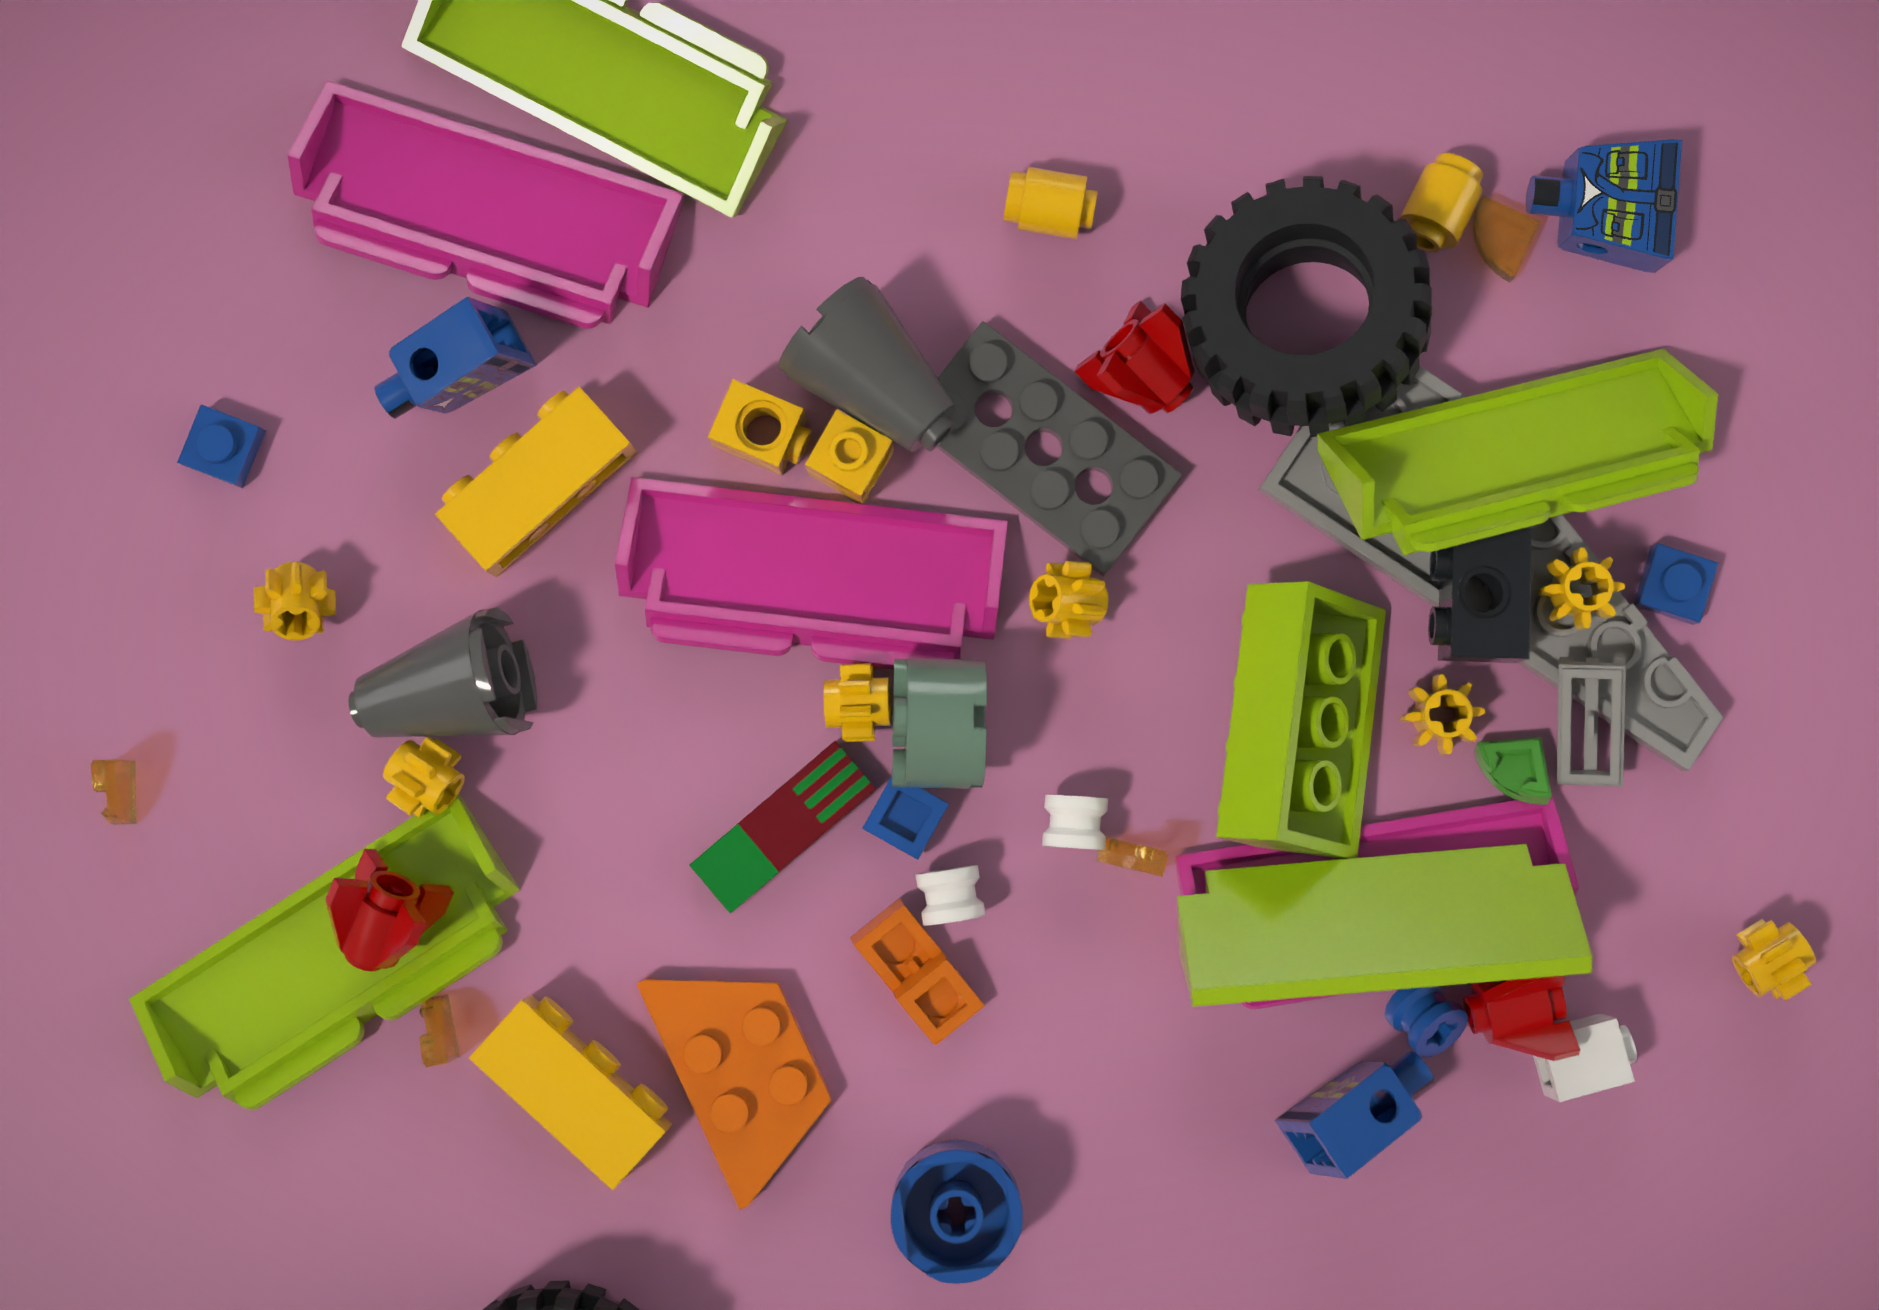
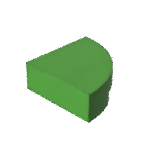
M1541 737L1477 743L1474 752L1478 765L1486 778L1498 790L1521 802L1548 805L1552 794Z

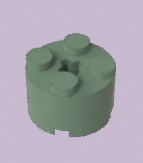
M894 659L892 747H904V749L892 750V787L982 788L985 778L987 728H985V706H987L986 662L972 661V659Z

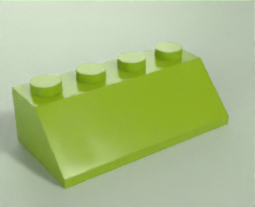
M1309 581L1247 585L1245 609L1242 615V633L1237 673L1234 678L1230 729L1226 742L1222 793L1218 806L1217 838L1259 848L1337 859L1357 858L1386 616L1385 609Z

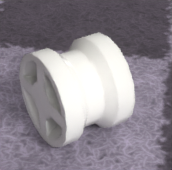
M1045 795L1044 808L1050 814V825L1043 832L1042 846L1105 850L1106 836L1100 831L1101 817L1108 811V798Z
M978 865L916 874L917 887L925 893L927 904L922 911L923 926L986 916L984 903L976 897L975 884L980 878Z

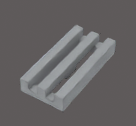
M1573 657L1559 658L1557 784L1623 787L1626 659L1613 658V663L1599 662L1600 658H1586V662H1573ZM1573 678L1585 679L1584 770L1571 769ZM1599 679H1612L1610 771L1597 770Z

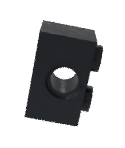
M1522 528L1430 553L1431 580L1440 582L1439 606L1431 607L1428 621V637L1430 645H1438V661L1517 663L1530 659L1532 529ZM1470 578L1483 581L1491 591V604L1486 612L1472 609L1465 600L1464 588Z

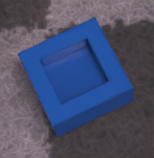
M201 404L177 463L243 489L266 430Z
M1659 543L1652 545L1633 604L1636 607L1691 625L1701 622L1719 563Z
M891 776L862 829L918 860L949 803L922 788L892 787Z

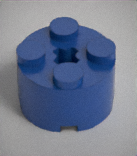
M947 1140L932 1144L908 1160L897 1178L892 1195L891 1228L898 1249L908 1261L926 1273L927 1276L940 1282L952 1284L980 1280L989 1276L1003 1263L1021 1235L1023 1210L1016 1180L1009 1167L998 1154L980 1144L966 1140ZM961 1197L963 1205L974 1206L975 1209L965 1212L963 1223L952 1224L948 1213L938 1212V1210L948 1207V1198Z

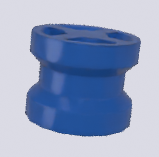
M1443 986L1398 989L1387 1003L1384 1013L1387 1022L1399 1032L1405 1031L1409 1035V1046L1422 1058L1433 1057L1452 1046L1461 1036L1468 1022L1467 1012L1455 1001H1447L1444 998Z

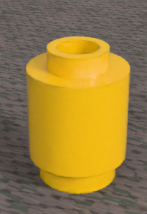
M1441 153L1437 156L1434 163L1427 164L1424 167L1399 218L1406 219L1416 232L1418 248L1428 252H1439L1441 248H1453L1457 245L1483 192L1480 185L1483 172L1470 160L1452 153Z
M1028 167L1027 173L1011 170L1003 221L1018 223V230L1077 240L1079 227L1092 228L1098 191L1086 189L1087 176Z

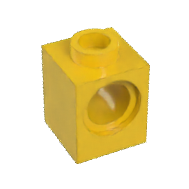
M732 379L709 432L708 439L713 447L782 476L788 461L796 465L801 461L809 443L812 430L804 427L807 419L804 408ZM759 416H771L781 423L779 436L770 444L756 445L747 439L746 433L749 424Z
M836 409L805 463V467L809 476L857 503L865 504L894 453L893 440Z

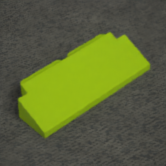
M628 0L418 1L401 47L731 218L738 215L788 122L787 119L761 106L773 84L772 81L766 79L769 66L762 54L660 2L649 3L638 13L626 7Z
M1663 348L1318 433L1317 451L1361 540L1392 533L1403 556L1420 551L1433 552L1541 524L1551 517L1571 512H1587L1694 484L1698 480L1699 454L1712 451L1718 393Z
M458 794L444 812L435 815L426 809L422 817L412 816L129 998V1001L166 1083L195 1098H199L218 1085L223 1097L247 1110H257L357 1046L364 1036L363 1025L379 1015L388 1021L397 1020L495 957L502 948V935L508 932V929L494 907L519 892L520 888L465 801ZM364 849H376L388 866L387 871L407 877L418 888L421 884L448 885L454 892L446 913L421 935L417 946L403 955L394 967L374 972L360 970L352 966L345 959V955L336 945L325 901L334 878L355 879V871Z
M1527 844L1205 871V894L1177 896L1179 955L1192 1007L1592 973V953L1566 864L1533 866Z

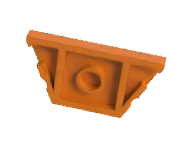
M659 978L642 980L636 983L735 1202L739 1210L748 1207L832 1100L831 1093L779 981L739 982L703 979L663 980Z

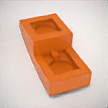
M900 898L850 937L855 948L889 987L899 1004L934 1046L985 1007L971 986Z

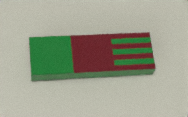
M834 741L690 863L689 866L731 914L877 789L841 746Z

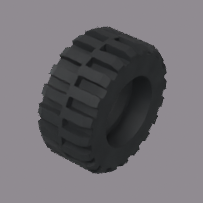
M1303 176V187L1287 189L1284 179L1265 184L1267 195L1253 200L1251 194L1246 192L1231 202L1233 215L1228 220L1221 215H1216L1204 229L1207 241L1206 246L1201 244L1194 245L1187 260L1190 277L1183 280L1181 286V303L1184 310L1182 320L1193 359L1201 378L1208 380L1211 393L1223 406L1231 404L1236 406L1240 419L1253 426L1258 425L1261 419L1269 421L1272 432L1276 434L1292 436L1294 426H1309L1310 437H1317L1318 433L1329 431L1328 424L1344 420L1347 427L1366 422V410L1375 405L1378 410L1385 411L1397 400V387L1400 383L1403 385L1411 384L1420 369L1419 356L1421 353L1427 352L1431 335L1432 287H1430V268L1425 251L1417 249L1416 232L1406 219L1393 220V205L1378 194L1373 195L1366 202L1361 199L1360 185L1345 180L1339 182L1336 190L1324 188L1323 176ZM1307 262L1330 264L1352 274L1366 288L1369 308L1363 324L1342 344L1317 354L1292 355L1274 350L1252 335L1246 319V308L1256 289L1272 274L1285 267Z

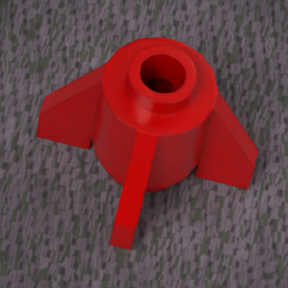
M1140 300L1131 307L1123 323L1124 326L1107 341L1101 351H1096L1078 364L1074 372L1091 389L1141 406L1149 414L1158 412L1161 409L1165 413H1170L1178 408L1193 390V385L1189 381L1194 374V367L1183 321L1166 303L1151 312Z
M364 849L355 871V879L334 878L325 899L336 945L352 966L370 972L394 967L403 955L417 946L421 935L446 913L454 894L448 885L421 884L418 888L407 877L387 871L388 866L376 849Z
M1565 975L1472 983V994L1463 997L1464 1009L1468 1015V1024L1473 1034L1483 1032L1489 1044L1551 1061L1580 1054V1047L1570 1021L1555 1024L1556 1021L1565 1020L1567 1017L1566 1002L1561 987L1564 984Z

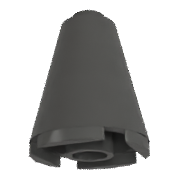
M857 277L839 288L816 309L822 317L812 327L810 332L801 325L784 349L778 366L791 381L866 426L890 438L908 451L915 452L924 446L930 452L938 447L954 429L956 423L950 417L956 406L879 288L868 279Z
M498 607L479 610L359 676L356 679L354 691L350 693L348 700L352 719L359 728H364L369 735L375 738L515 735L529 730L534 722L524 720L525 712L537 709L535 675L523 640L511 642L504 626L514 623L504 611Z

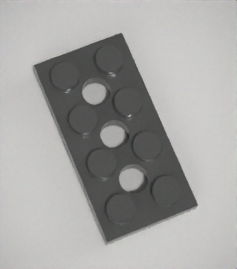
M984 321L980 323L938 377V380L956 406L950 417L956 425L949 436L937 448L1081 560L1091 563L1092 568L1103 577L1182 476L1180 472ZM998 394L1008 400L1012 408V415L1005 424L999 427H989L979 421L975 413V406L985 395ZM1047 432L1058 439L1061 445V456L1056 462L1051 465L1040 466L1033 463L1027 457L1025 443L1033 434ZM1095 470L1103 473L1108 478L1111 485V493L1106 501L1093 505L1085 503L1078 497L1075 491V480L1083 472Z

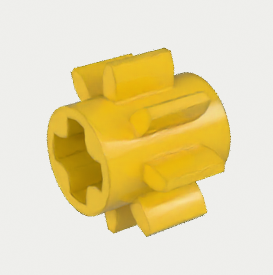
M1578 548L1572 551L1570 568L1558 559L1547 563L1548 571L1555 577L1550 585L1538 589L1537 595L1550 597L1555 607L1549 616L1551 621L1558 620L1566 615L1574 616L1576 629L1584 630L1590 628L1592 622L1591 611L1603 619L1614 617L1617 614L1614 607L1608 602L1613 593L1625 589V584L1613 582L1612 576L1608 571L1613 562L1611 557L1597 563L1588 562L1586 549ZM1579 579L1580 584L1590 585L1592 595L1583 599L1581 594L1571 593L1570 582Z
M1066 561L1065 564L1047 563V574L1040 575L1033 582L1029 593L1030 610L1034 619L1040 622H1048L1046 627L1047 637L1071 639L1073 636L1090 637L1092 636L1091 625L1098 624L1104 618L1108 608V592L1104 581L1090 578L1092 571L1091 563Z
M287 562L277 566L274 570L268 568L265 570V586L254 587V612L263 614V630L265 632L273 631L283 639L297 641L307 639L316 632L321 634L324 632L323 616L336 615L335 590L327 588V572L324 570L316 572L308 564Z
M871 663L840 664L841 679L824 680L823 700L826 728L842 727V740H845V742L875 741V726L891 725L889 677L873 678V666H871Z
M1444 674L1433 676L1431 683L1433 693L1428 694L1418 687L1410 688L1407 691L1416 704L1413 712L1400 716V721L1414 723L1415 728L1419 732L1414 737L1412 743L1415 747L1428 743L1430 739L1437 740V748L1440 755L1452 753V737L1457 736L1460 740L1468 743L1476 741L1477 737L1469 729L1473 717L1485 714V709L1471 706L1466 697L1472 688L1469 682L1456 687L1455 690L1447 689V680ZM1440 703L1443 708H1453L1455 714L1454 721L1444 723V728L1441 722L1431 721L1429 716L1430 709L1439 707Z
M429 736L424 739L421 745L414 740L405 741L392 754L383 771V779L394 786L387 795L386 800L409 816L415 814L420 818L426 809L435 815L444 812L458 796L464 784V775L453 768L460 760L461 755L439 739L433 740Z
M1761 919L1736 934L1744 949L1731 957L1732 963L1742 981L1754 995L1762 997L1771 992L1775 999L1782 997L1784 1001H1787L1812 985L1804 971L1816 964V957L1805 937L1794 925L1787 922L1777 928L1772 920L1765 922Z

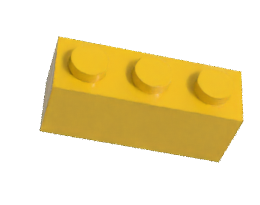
M580 386L571 394H568L566 390H562L551 397L539 409L537 416L541 420L523 436L515 432L505 438L489 455L493 463L475 479L470 474L459 479L441 498L445 505L435 513L437 518L479 565L495 577H498L637 453L632 444Z
M532 995L521 999L472 1053L469 1059L613 1191L672 1125L663 1116L667 1112L668 1107L657 1094L644 1084L640 1083L634 1089L616 1073L621 1064L603 1045L595 1040L586 1045L568 1028L574 1022L573 1019L552 999L545 996L539 1002Z

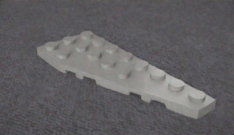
M1420 366L1410 385L1400 383L1397 387V400L1385 411L1378 410L1375 405L1365 411L1366 422L1466 396ZM1341 420L1328 424L1329 431L1346 427L1345 421ZM1300 426L1258 488V491L1431 606H1439L1440 581H1432L1430 577L1431 552L1420 551L1403 556L1392 533L1361 540L1317 451V437H1310L1309 426ZM1563 515L1551 517L1544 523L1526 527L1532 529L1530 659L1517 663L1558 689L1560 657H1573V662H1586V658H1600L1599 662L1613 663V658L1626 659L1624 733L1680 771H1689L1724 717L1675 656L1671 657L1646 626L1647 620L1636 606L1629 604L1619 591L1613 593L1608 602L1614 607L1617 614L1614 617L1603 619L1591 611L1592 622L1588 629L1577 630L1574 625V616L1566 615L1563 618L1551 621L1549 616L1555 607L1550 597L1537 595V590L1550 585L1555 577L1548 571L1547 563L1558 559L1570 568L1572 551L1578 548L1586 549L1588 562L1597 563L1599 560ZM1470 578L1464 588V597L1467 604L1476 611L1486 612L1492 599L1489 587L1479 579ZM1579 579L1570 582L1571 593L1581 594L1583 599L1592 595L1590 585L1580 584ZM1573 678L1572 699L1585 707V679ZM1599 679L1598 716L1611 724L1612 679Z

